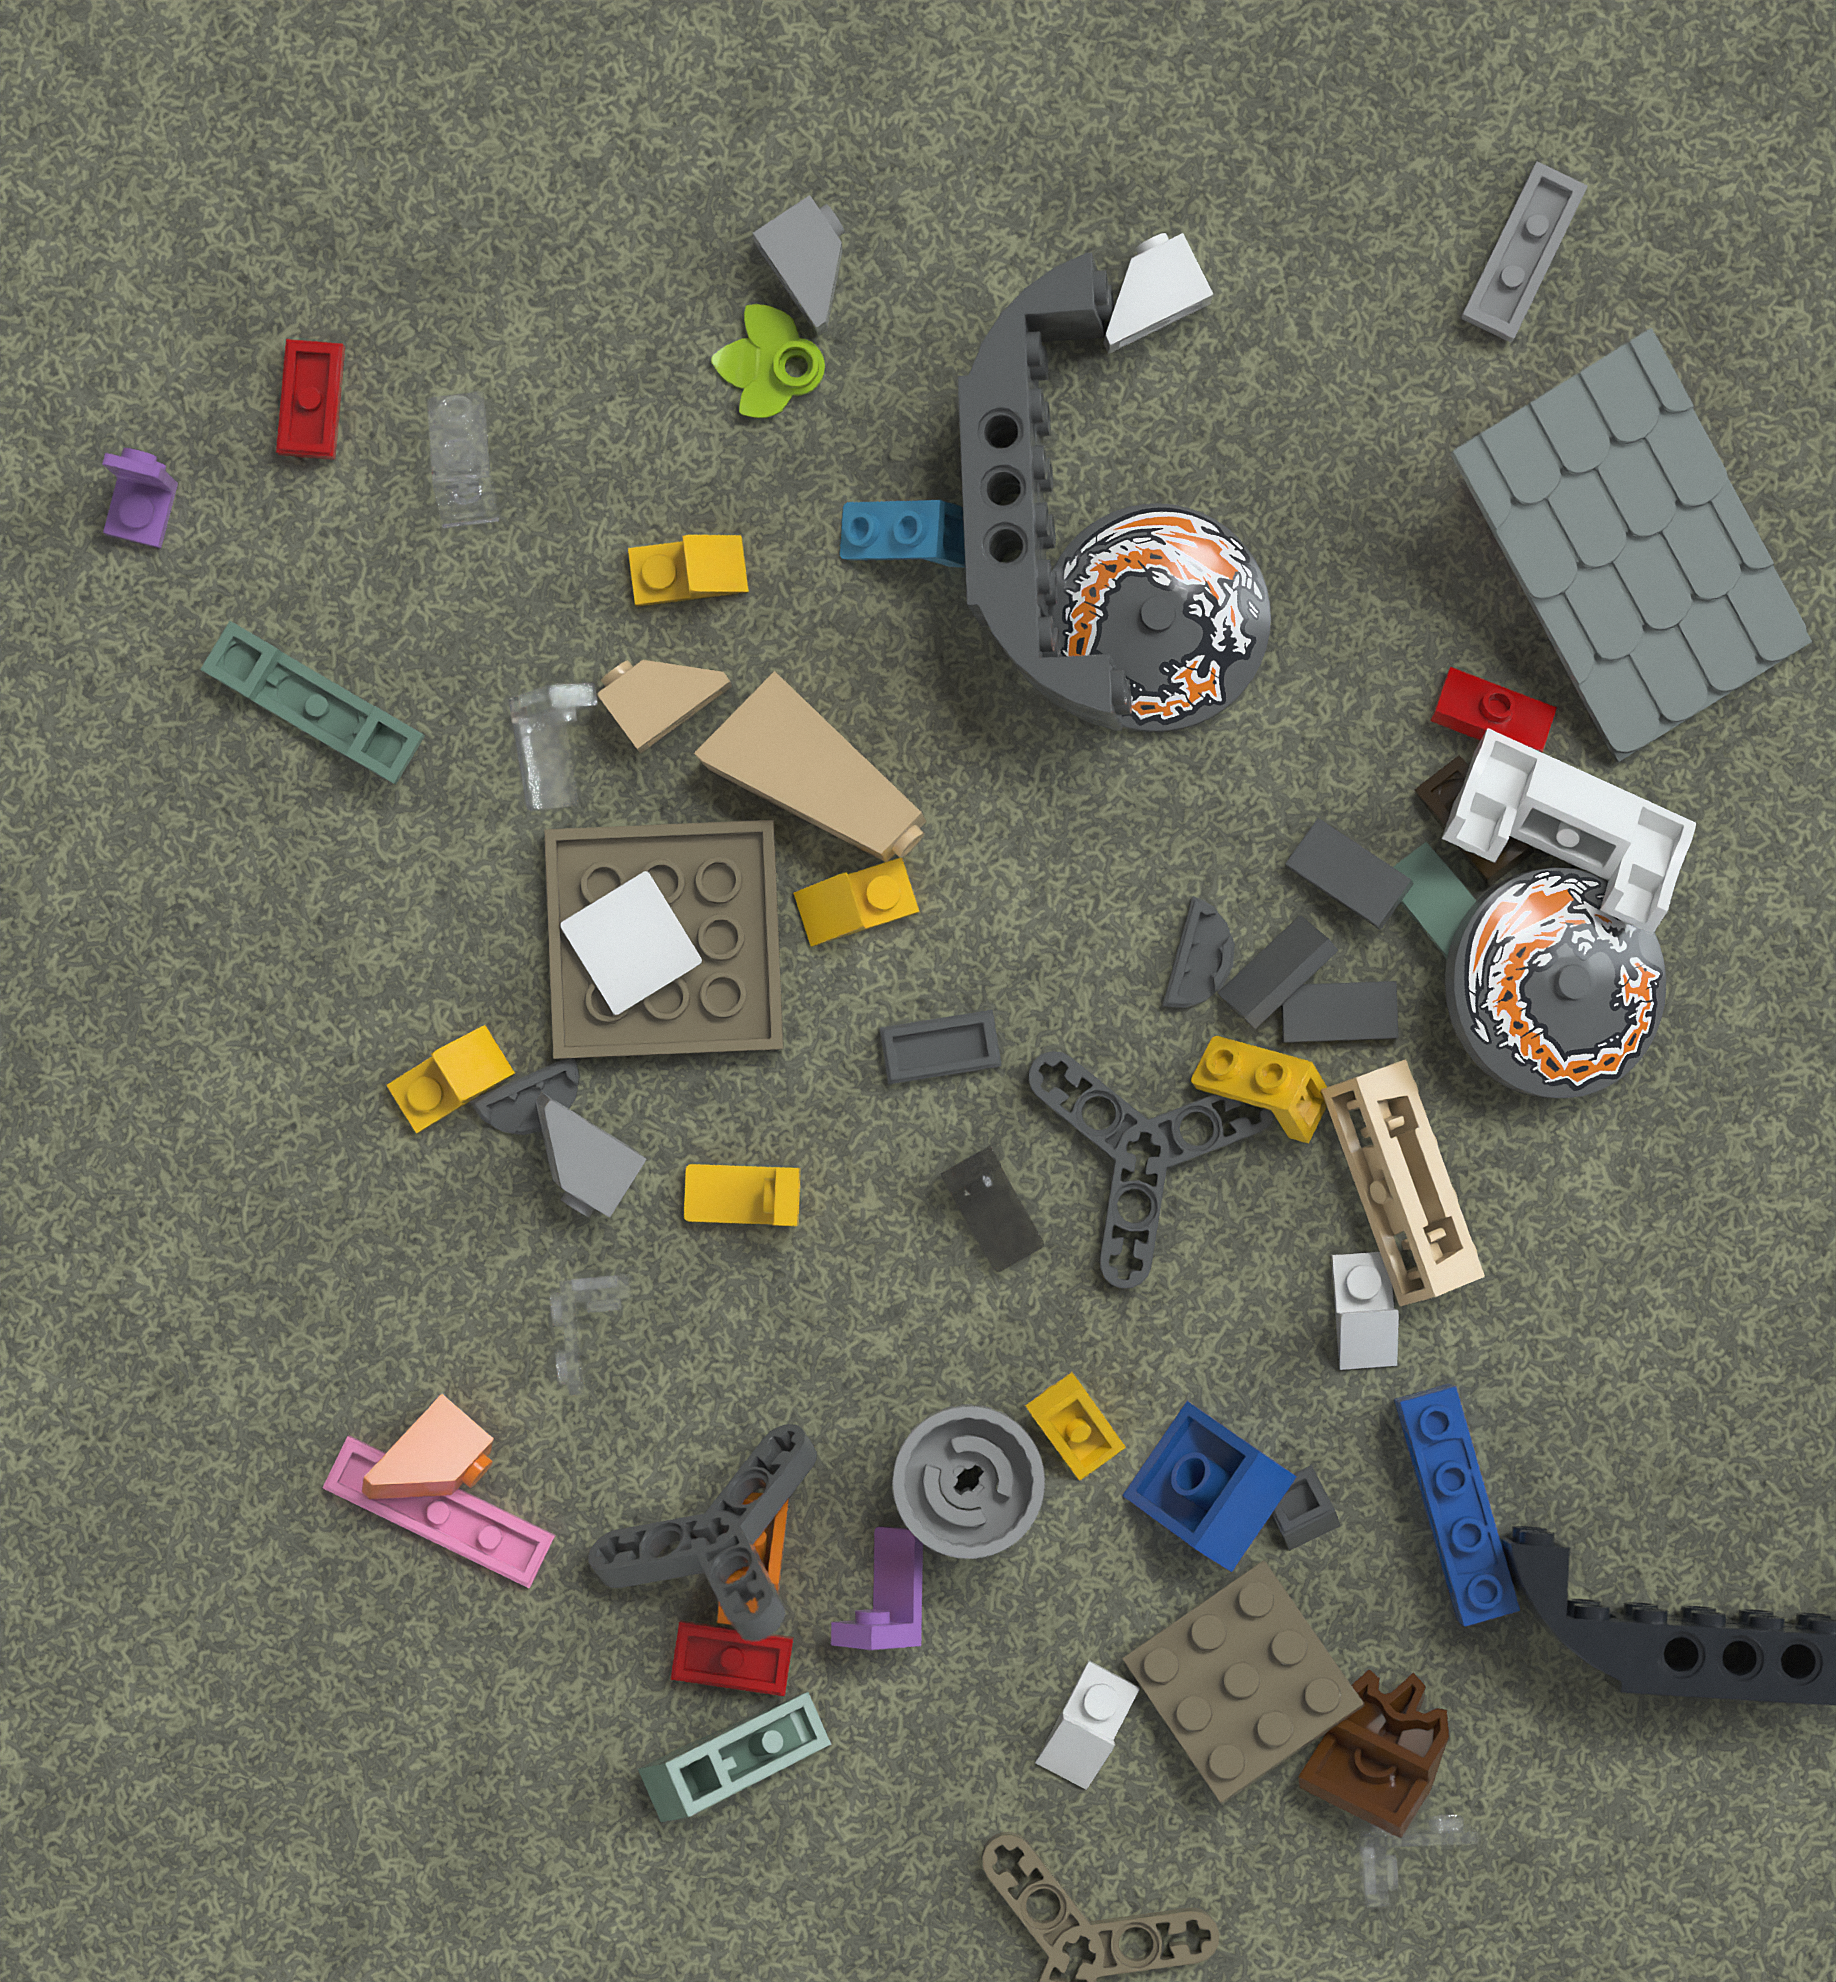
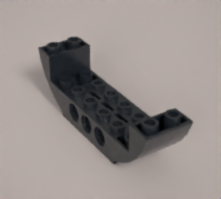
M1512 1526V1538L1499 1536L1512 1583L1524 1605L1549 1634L1589 1665L1604 1672V1681L1619 1692L1836 1706V1619H1831V1615L1798 1612L1796 1613V1623L1785 1622V1617L1774 1616L1772 1611L1739 1609L1738 1619H1726L1725 1613L1716 1612V1608L1683 1605L1681 1606V1616L1668 1615V1610L1658 1609L1659 1605L1642 1602H1624L1623 1612H1609L1610 1607L1601 1605V1601L1567 1599L1570 1547L1557 1541L1555 1533L1547 1532V1528ZM1680 1637L1681 1647L1679 1653L1671 1660L1665 1661V1646L1672 1639ZM1737 1641L1738 1652L1736 1657L1731 1662L1723 1664L1722 1656L1724 1649L1728 1644ZM1791 1645H1795L1796 1653L1793 1661L1789 1665L1782 1667L1781 1658L1783 1652Z

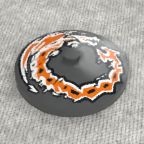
M1161 503L1135 505L1114 511L1096 520L1081 531L1063 551L1052 570H1055L1057 575L1058 605H1048L1049 617L1052 616L1054 627L1059 629L1061 657L1110 654L1117 670L1125 671L1126 680H1130L1131 714L1122 715L1123 728L1142 732H1170L1189 728L1209 720L1225 710L1242 694L1255 676L1263 660L1271 624L1270 601L1264 577L1254 557L1242 541L1220 522L1201 512L1187 507Z
M1548 868L1524 872L1501 881L1490 888L1471 906L1460 922L1450 945L1445 971V994L1447 1008L1456 1035L1471 1059L1487 1075L1503 1086L1521 1094L1539 1098H1573L1595 1093L1612 1085L1625 1076L1641 1060L1650 1047L1662 1019L1666 997V972L1661 947L1655 932L1651 934L1636 926L1624 923L1618 918L1600 911L1608 881L1592 873L1569 868Z

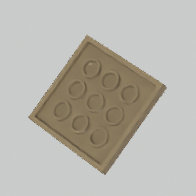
M774 820L544 829L553 1059L784 1050ZM647 871L700 955L702 963L622 1013L615 1015L563 932L560 924L642 872Z

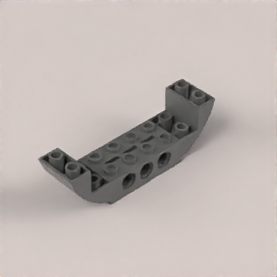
M1091 252L1082 254L1054 267L1027 286L999 315L981 343L969 375L958 376L967 606L980 626L990 627L1008 658L1027 682L1053 704L1084 721L1115 731H1122V715L1131 714L1130 680H1126L1125 671L1117 670L1110 654L1061 657L1059 629L1054 627L1052 616L1049 617L1048 605H1058V583L1056 571H1051L1050 559H1046V549H1054L1056 546L1054 515L1049 514L1048 503L1044 502V493L1053 492V469L1051 458L1046 456L1045 445H1041V437L1051 435L1048 401L1044 402L1043 389L1039 388V381L1048 380L1049 375L1046 345L1042 346V342L1105 338L1104 320H1110L1114 311L1112 285H1108L1107 271L1098 270ZM1017 438L1009 447L998 448L1004 440ZM1020 494L1012 504L1000 505L1001 501L1008 495ZM1023 550L1015 561L1001 563L1004 556L1010 551Z

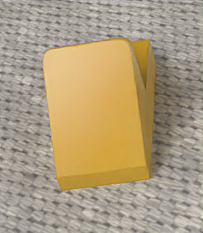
M682 535L683 541L628 548L636 607L749 592L741 535Z
M897 858L887 863L878 864L850 874L845 872L794 892L811 947L920 912L903 858Z
M483 1025L432 1052V1057L387 1084V1087L412 1128L418 1134L514 1075L515 1072L486 1025Z
M1073 1372L1056 1384L1048 1387L1042 1394L1025 1405L1079 1481L1126 1448Z

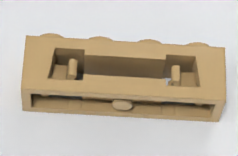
M1406 1059L1321 1089L1399 1306L1437 1297L1485 1277L1477 1256L1476 1247L1470 1237L1458 1204L1457 1194L1450 1182L1438 1149L1437 1139L1430 1127L1418 1094L1417 1084L1412 1077ZM1361 1110L1366 1127L1360 1130L1364 1138L1371 1137L1373 1145L1361 1147L1349 1111ZM1403 1231L1407 1236V1239L1402 1240L1403 1250H1411L1416 1262V1266L1406 1271L1394 1239L1395 1235Z

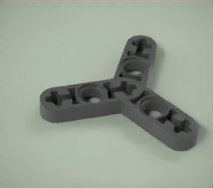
M1050 1051L1041 1054L1033 1061L1029 1069L1028 1081L1033 1093L1115 1160L1099 1262L1103 1277L1110 1284L1119 1288H1133L1140 1285L1149 1275L1167 1168L1257 1134L1268 1128L1275 1119L1272 1110L1262 1109L1258 1112L1260 1122L1255 1125H1251L1247 1117L1228 1122L1235 1130V1133L1224 1137L1222 1120L1212 1107V1103L1223 1100L1224 1112L1240 1106L1242 1104L1240 1101L1213 1094L1154 1118L1147 1119L1072 1057L1063 1052ZM1059 1061L1064 1063L1068 1068L1064 1078L1075 1088L1078 1087L1081 1078H1084L1092 1085L1090 1089L1077 1098L1072 1112H1068L1061 1106V1103L1070 1096L1060 1088L1054 1087L1048 1093L1040 1087L1044 1077L1039 1072V1069L1044 1063L1051 1067L1057 1065ZM1095 1096L1108 1099L1113 1104L1115 1110V1118L1112 1124L1103 1130H1094L1088 1127L1082 1118V1108L1085 1102ZM1189 1113H1203L1212 1122V1136L1203 1145H1190L1181 1136V1121ZM1141 1132L1151 1134V1144L1159 1146L1158 1157H1148L1145 1167V1174H1157L1154 1187L1139 1180L1121 1182L1123 1168L1133 1173L1135 1171L1136 1155L1127 1152L1128 1141H1138ZM1130 1189L1143 1191L1150 1200L1151 1209L1148 1216L1138 1223L1125 1221L1118 1212L1117 1203L1120 1196ZM1114 1225L1131 1232L1148 1231L1145 1244L1134 1239L1132 1254L1133 1257L1142 1259V1266L1140 1271L1131 1270L1128 1279L1118 1278V1269L1109 1266L1110 1255H1120L1124 1237L1112 1238Z
M786 1424L773 1429L762 1439L704 1514L608 1532L594 1543L589 1552L588 1562L602 1582L610 1588H623L705 1573L726 1617L738 1634L748 1641H759L769 1637L778 1630L784 1621L785 1607L753 1544L812 1469L817 1458L815 1446L804 1430L798 1425ZM765 1488L764 1493L757 1500L750 1504H743L744 1500L751 1493ZM680 1541L673 1552L665 1557L657 1558L663 1548L673 1542ZM742 1567H749L746 1574L739 1580L726 1584L728 1577ZM755 1598L759 1609L751 1613L746 1602Z

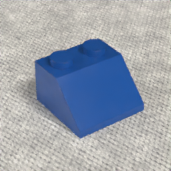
M1187 1401L1122 1496L1194 1549L1232 1572L1297 1476Z

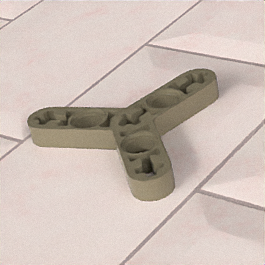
M1001 1832L991 1837L985 1844L982 1862L987 1877L1048 1955L1037 1982H1071L1068 1979L1050 1977L1054 1967L1065 1974L1070 1956L1063 1949V1946L1066 1942L1076 1943L1080 1936L1088 1938V1949L1095 1953L1092 1960L1082 1959L1074 1974L1075 1979H1086L1085 1982H1096L1097 1977L1199 1963L1210 1958L1219 1945V1931L1215 1920L1208 1912L1200 1908H1182L1089 1921L1030 1843L1021 1835L1013 1832ZM1001 1845L1009 1851L1016 1847L1022 1850L1023 1853L1019 1856L1018 1863L1027 1877H1029L1034 1868H1037L1043 1875L1026 1883L1017 1896H1014L1008 1889L1019 1884L1013 1873L1007 1868L998 1872L993 1867L998 1860L995 1849ZM1038 1889L1051 1890L1060 1900L1058 1913L1049 1920L1040 1921L1034 1919L1026 1908L1028 1897ZM1189 1920H1196L1200 1929H1209V1937L1200 1940V1949L1190 1950L1186 1941L1169 1942L1173 1954L1161 1956L1162 1939L1156 1924L1168 1922V1935L1186 1931V1922ZM1132 1927H1141L1152 1936L1150 1951L1144 1957L1138 1959L1124 1955L1119 1947V1939L1122 1933Z

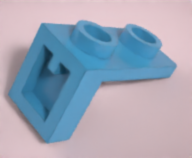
M942 500L847 502L843 506L840 556L846 560L923 559L948 567L966 568L963 507Z

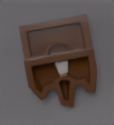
M1369 1669L1351 1685L1365 1706L1325 1734L1298 1777L1299 1787L1401 1839L1433 1786L1449 1738L1447 1710L1436 1708L1425 1714L1419 1712L1424 1701L1426 1686L1414 1672L1394 1691L1383 1694L1379 1691L1380 1678Z

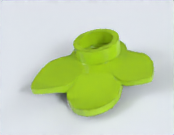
M751 304L747 305L744 311L748 338L737 340L720 349L711 357V363L725 381L735 387L744 389L739 404L741 415L752 418H768L782 412L793 396L805 395L816 389L823 379L825 362L821 351L814 343L799 338L796 325L791 316L782 310L768 305ZM795 357L804 359L808 365L806 373L801 377L790 376L785 370L786 364L790 359Z

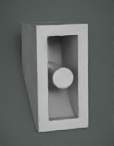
M809 195L753 232L754 244L818 337L826 332L828 328L842 257V242L839 236L844 234L845 230L828 204L818 208Z
M541 1092L536 1100V1106L552 1179L565 1190L560 1200L589 1218L595 1209L610 1218L647 1159L630 1146Z

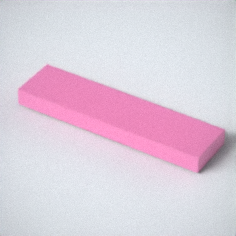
M350 1435L347 1436L324 1483L323 1489L527 1588L531 1587L554 1540V1534L459 1488L452 1495L369 1499L361 1492L363 1477L386 1453Z

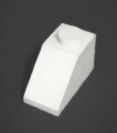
M1162 233L1146 240L1135 248L1138 255L1131 258L1103 344L1108 354L1210 305L1213 292L1183 233L1170 240L1166 233Z

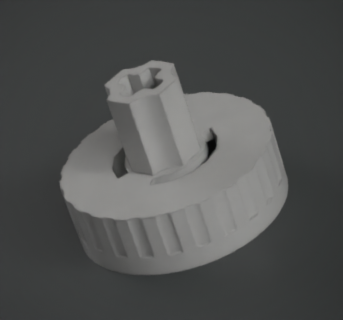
M961 1404V1406H949L925 1417V1420L917 1424L911 1430L909 1436L904 1439L894 1465V1498L904 1523L912 1534L926 1546L955 1558L975 1559L987 1557L1012 1546L1029 1530L1035 1521L1044 1497V1469L1033 1440L1018 1422H1015L1001 1411H995L991 1407L983 1405ZM975 1464L981 1467L982 1470L978 1474L980 1483L974 1489L967 1486L960 1492L954 1487L958 1482V1475L965 1468L970 1469ZM995 1468H996V1470H997L998 1479H999L997 1490H996L997 1475H996ZM938 1481H940V1486H941L942 1493L944 1494V1496L947 1498V1500H948L949 1502H951L952 1504H954L955 1506L960 1507V1508L972 1509V1508L980 1507V1509L967 1511V1510H961V1509L955 1508L954 1506H952L951 1504H949V1503L945 1500V1498L943 1497V1495L941 1494L940 1487H939V1482H938Z

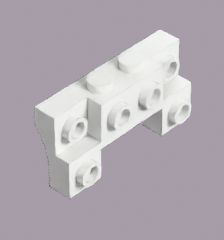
M1487 728L1474 751L1464 785L1454 801L1442 839L1468 852L1495 862L1506 845L1509 836L1608 880L1600 911L1653 934L1668 911L1680 868L1692 842L1696 823Z

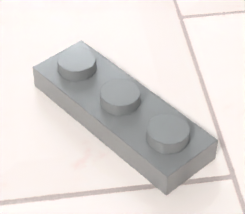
M1536 161L1460 317L1461 319L1512 343L1588 187L1587 185Z

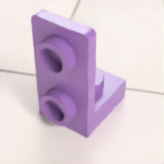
M123 448L121 456L105 453L102 465L117 477L103 531L105 535L161 549L178 483L165 471L166 465L156 462V456L131 448Z
M877 1527L875 1529L873 1609L856 1610L855 1620L831 1622V1645L866 1650L921 1646L923 1543L908 1528Z

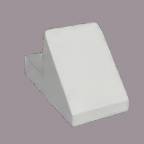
M1380 1252L1331 1255L1339 1370L1397 1366L1399 1313L1397 1309H1394L1393 1288Z
M1088 1660L1035 1763L1087 1790L1115 1746L1114 1738L1140 1687Z

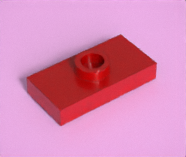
M286 339L276 447L278 455L336 460L345 358L344 344Z
M1450 667L1442 684L1430 721L1480 741L1487 728L1542 753L1557 707Z
M680 1620L670 1680L785 1696L794 1637L772 1634L759 1641H748L743 1639L735 1628Z

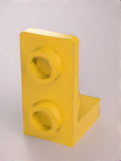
M1221 1036L1212 1037L1191 1078L1192 1084L1198 1090L1272 1110L1288 1138L1308 1144L1327 1108L1321 1089L1327 1088L1313 1062Z
M689 1164L685 1172L684 1219L689 1222L799 1226L801 1168Z

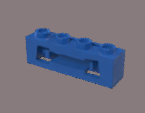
M1448 1383L1395 1398V1406L1456 1620L1465 1627L1520 1611L1456 1386Z

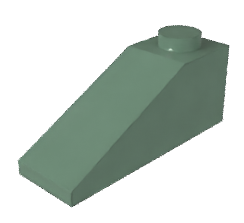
M805 1692L689 1743L639 1768L638 1771L660 1821L666 1822L690 1817L831 1745L809 1692Z

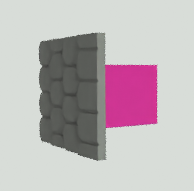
M1652 327L1451 452L1455 464L1616 763L1812 642L1807 633L1805 623L1773 566L1774 562L1728 479L1726 469L1693 409L1694 405Z

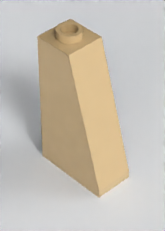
M775 671L694 752L708 770L886 863L895 853L900 858L906 856L924 836V832L920 830L926 823L922 812Z

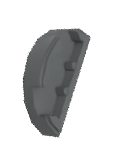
M1192 896L1162 1004L1163 1007L1186 1008L1206 1001L1223 987L1233 967L1235 943L1227 922L1213 905L1195 896Z
M576 1058L562 1059L469 1102L482 1120L502 1132L520 1135L540 1132L542 1129L536 1100L541 1092L570 1109L576 1099L580 1079Z

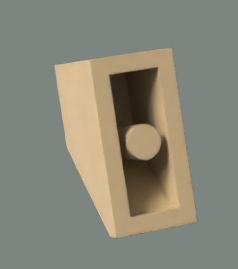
M629 660L612 669L601 679L605 688L599 691L597 695L641 754L730 689L732 685L725 673L721 671L642 660L633 667Z

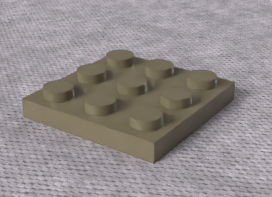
M1265 1560L1122 1658L1222 1805L1365 1706Z

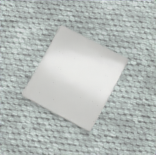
M647 871L642 872L560 924L563 932L615 1015L622 1013L702 963L700 955Z

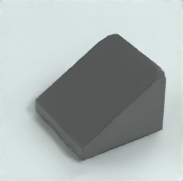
M1312 1465L1294 1473L1297 1476L1272 1512V1516L1289 1551L1341 1526L1337 1513Z

